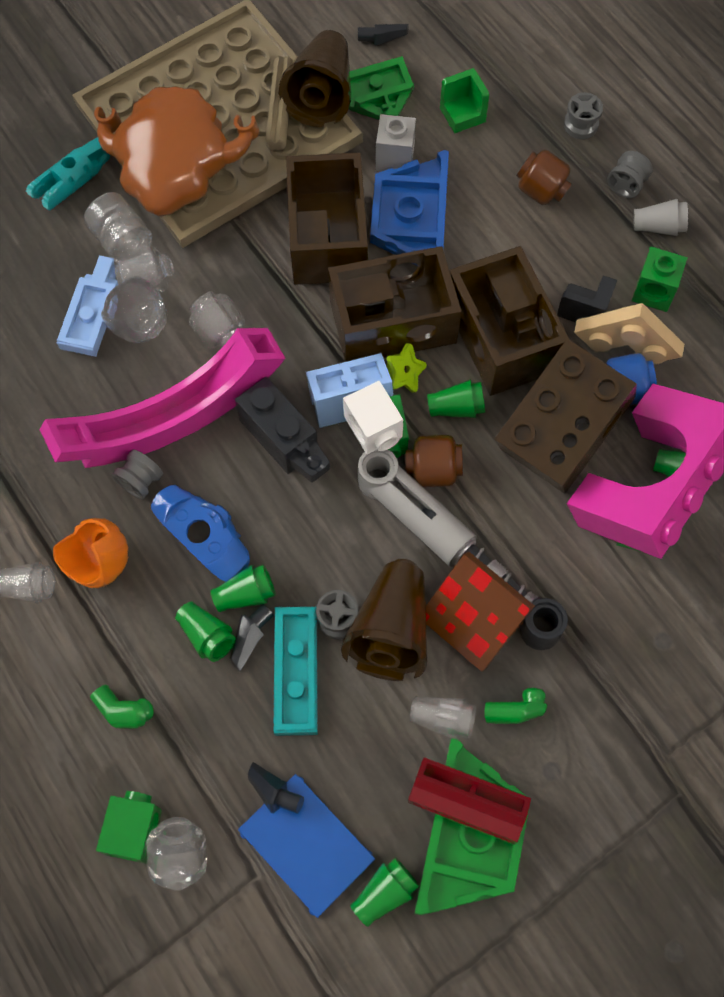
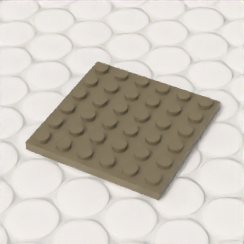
M243 0L72 95L75 104L96 132L99 123L94 116V111L97 107L103 109L106 118L111 115L112 108H115L122 123L132 114L134 103L147 95L155 87L168 88L177 86L184 89H197L204 100L216 109V117L222 123L221 131L228 142L238 137L234 126L236 115L241 116L243 127L248 126L252 121L251 117L255 116L259 127V135L251 142L247 152L236 162L227 164L209 180L207 194L200 200L185 205L172 215L159 217L182 248L286 188V156L346 153L363 143V133L347 114H345L341 121L335 124V121L325 123L324 127H312L302 124L289 115L286 147L281 151L276 149L271 151L267 148L266 131L274 60L278 56H289L294 61L298 56L250 0Z

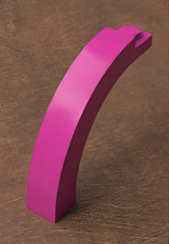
M237 328L227 343L206 364L171 388L142 402L111 412L80 417L45 419L39 430L55 463L81 460L85 468L124 461L127 460V455L133 449L143 454L155 451L217 420L236 406L235 399L263 378H269L286 358L268 328Z

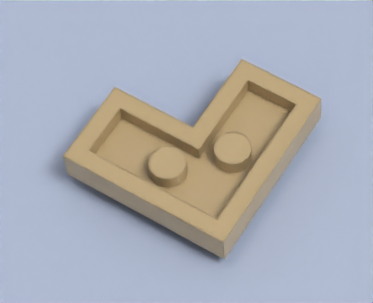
M643 303L578 319L574 331L595 352H604L612 348L629 345L636 353L643 354L646 361L653 360L654 364L681 358L685 345Z

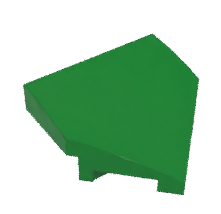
M403 56L350 71L351 103L349 110L380 120V114L399 116L414 89V83L411 80Z

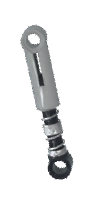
M377 449L369 454L365 452L362 454L358 463V483L364 495L378 500L449 567L456 565L463 554L471 552L535 605L519 626L521 638L526 645L542 651L550 649L557 644L568 622L566 610L560 603L553 599L534 596L532 591L527 593L524 590L525 585L519 586L510 578L511 573H508L504 566H501L497 560H490L483 553L484 548L479 550L475 546L477 536L398 465L397 458L393 452L389 450L378 451ZM380 469L385 471L387 475L383 478H373L369 475V472ZM538 617L548 619L552 623L554 630L550 632L540 631L534 625L533 619Z

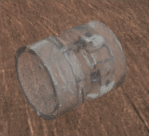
M106 193L96 198L85 211V225L94 237L101 242V246L110 258H114V262L119 264L132 262L142 256L151 245L152 232L142 219L135 214L134 209L120 193Z

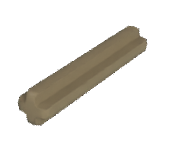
M278 56L274 60L266 131V146L271 151L275 149L281 151L286 147L289 114L286 111L287 105L282 98L280 100L278 91L284 71L293 62L289 56Z

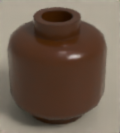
M542 150L538 154L532 152L516 175L520 178L518 183L519 189L541 205L548 204L553 198L559 202L572 185V183L566 180L570 174L569 165L548 150Z
M451 435L418 436L414 441L413 450L405 451L406 472L414 474L415 481L422 487L452 486L456 482L457 476H463L462 444H456Z

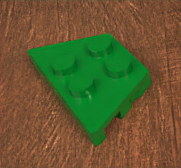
M451 738L445 763L446 766L526 796L514 785H509L504 781L500 774L486 762L485 764L466 750L463 747L464 744L459 740ZM435 814L414 914L421 916L513 893L515 891L527 819L522 828L518 843L514 845Z

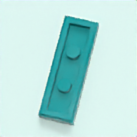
M275 607V736L318 735L316 607Z

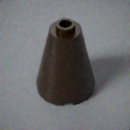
M333 30L320 32L290 64L281 77L278 91L280 100L282 98L287 105L286 111L300 123L312 127H324L325 123L335 121V124L341 121L348 112L351 103L349 49L345 37L339 32Z
M397 559L384 566L343 639L341 646L342 657L346 662L349 656L358 662L356 669L364 674L379 679L403 681L405 673L415 672V679L420 677L426 670L424 572L411 560Z

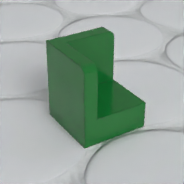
M475 68L444 78L441 87L440 110L454 134L486 122L489 91Z

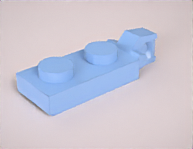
M99 255L93 274H86L84 278H79L57 338V345L61 350L97 356L119 293L120 283L119 280H115L118 268L115 267L114 258Z

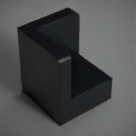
M603 275L597 292L572 283L568 284L566 291L562 295L557 316L576 323L578 319L605 313L617 280Z

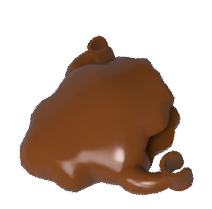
M177 86L168 88L155 87L147 95L134 103L132 114L122 123L115 108H112V113L107 118L101 107H97L94 111V116L99 123L97 136L102 149L109 155L114 156L123 166L120 173L122 188L127 194L136 198L146 211L159 217L172 215L185 205L204 197L208 191L209 180L227 164L239 160L247 152L251 142L259 135V127L255 116L251 117L252 121L248 126L243 127L241 116L236 115L234 126L238 137L228 142L221 131L222 123L216 117V109L204 100L197 89L192 88L184 89Z

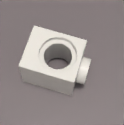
M380 381L343 398L344 417L366 454L377 449L378 451L388 450L402 438L403 418Z

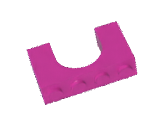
M652 384L633 410V417L641 437L680 449L686 453L681 466L667 479L644 487L626 486L588 473L567 502V505L578 527L662 559L668 548L679 540L682 528L691 514L696 513L700 509L704 495L712 483L719 480L724 472V403Z

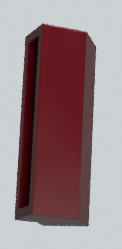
M424 757L408 803L515 845L518 843L522 828L527 819L532 798Z

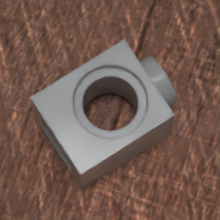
M380 114L376 139V171L382 172L390 168L397 169L405 163L413 161L416 118Z

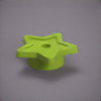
M406 343L400 354L387 356L386 367L392 380L393 389L405 386L410 392L414 393L418 391V376L427 367V364L417 359L413 345Z

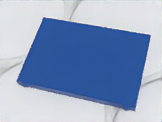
M295 774L287 781V790L304 796L301 811L296 814L280 808L275 813H271L267 806L263 804L238 831L241 837L247 839L309 908V913L318 918L375 861L373 853L356 839L304 783V779Z

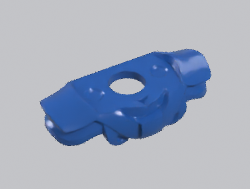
M170 485L157 493L151 504V510L155 516L215 576L226 582L249 566V552L239 540L241 535L236 531L231 521V515L221 505L215 506L202 497L194 496L176 485ZM197 521H204L210 526V535L202 543H193L188 537L190 526Z

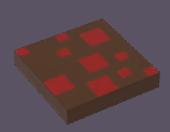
M471 552L463 554L426 605V625L483 672L495 659L535 605Z

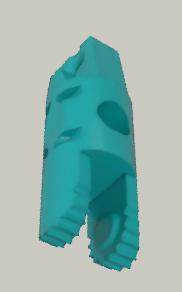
M97 137L82 147L74 149L27 186L26 192L35 199L42 197L43 207L48 211L52 210L92 179L110 159V155L102 149Z

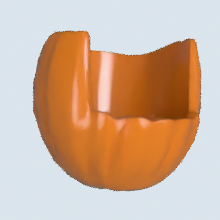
M90 518L80 522L72 534L54 545L53 556L54 561L67 577L89 588H101L112 583L123 572L128 560V544L124 534L116 524L105 518Z

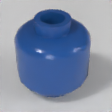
M641 353L613 357L606 362L607 365L637 384L636 397L630 406L638 404L651 385L657 384L653 360L646 361L645 356Z

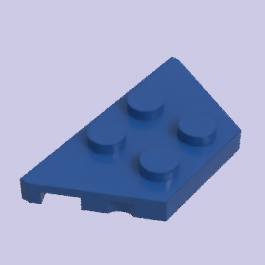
M449 151L437 152L436 159L419 164L418 160L405 163L400 168H390L375 174L370 243L394 255L439 246L444 248Z

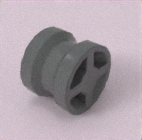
M583 92L572 96L568 102L567 114L564 120L565 131L576 139H587L594 136L598 130L599 119L603 112L602 101L591 93Z
M626 151L618 159L617 166L608 174V185L611 190L622 197H636L642 190L643 182L647 181L653 172L652 164L645 155L637 151Z
M134 449L127 455L126 464L121 468H116L112 473L113 479L124 490L141 500L148 495L150 484L154 481H159L163 476V471L154 461Z
M331 590L325 593L318 601L316 606L317 622L321 632L327 637L344 639L358 614V604L349 592Z

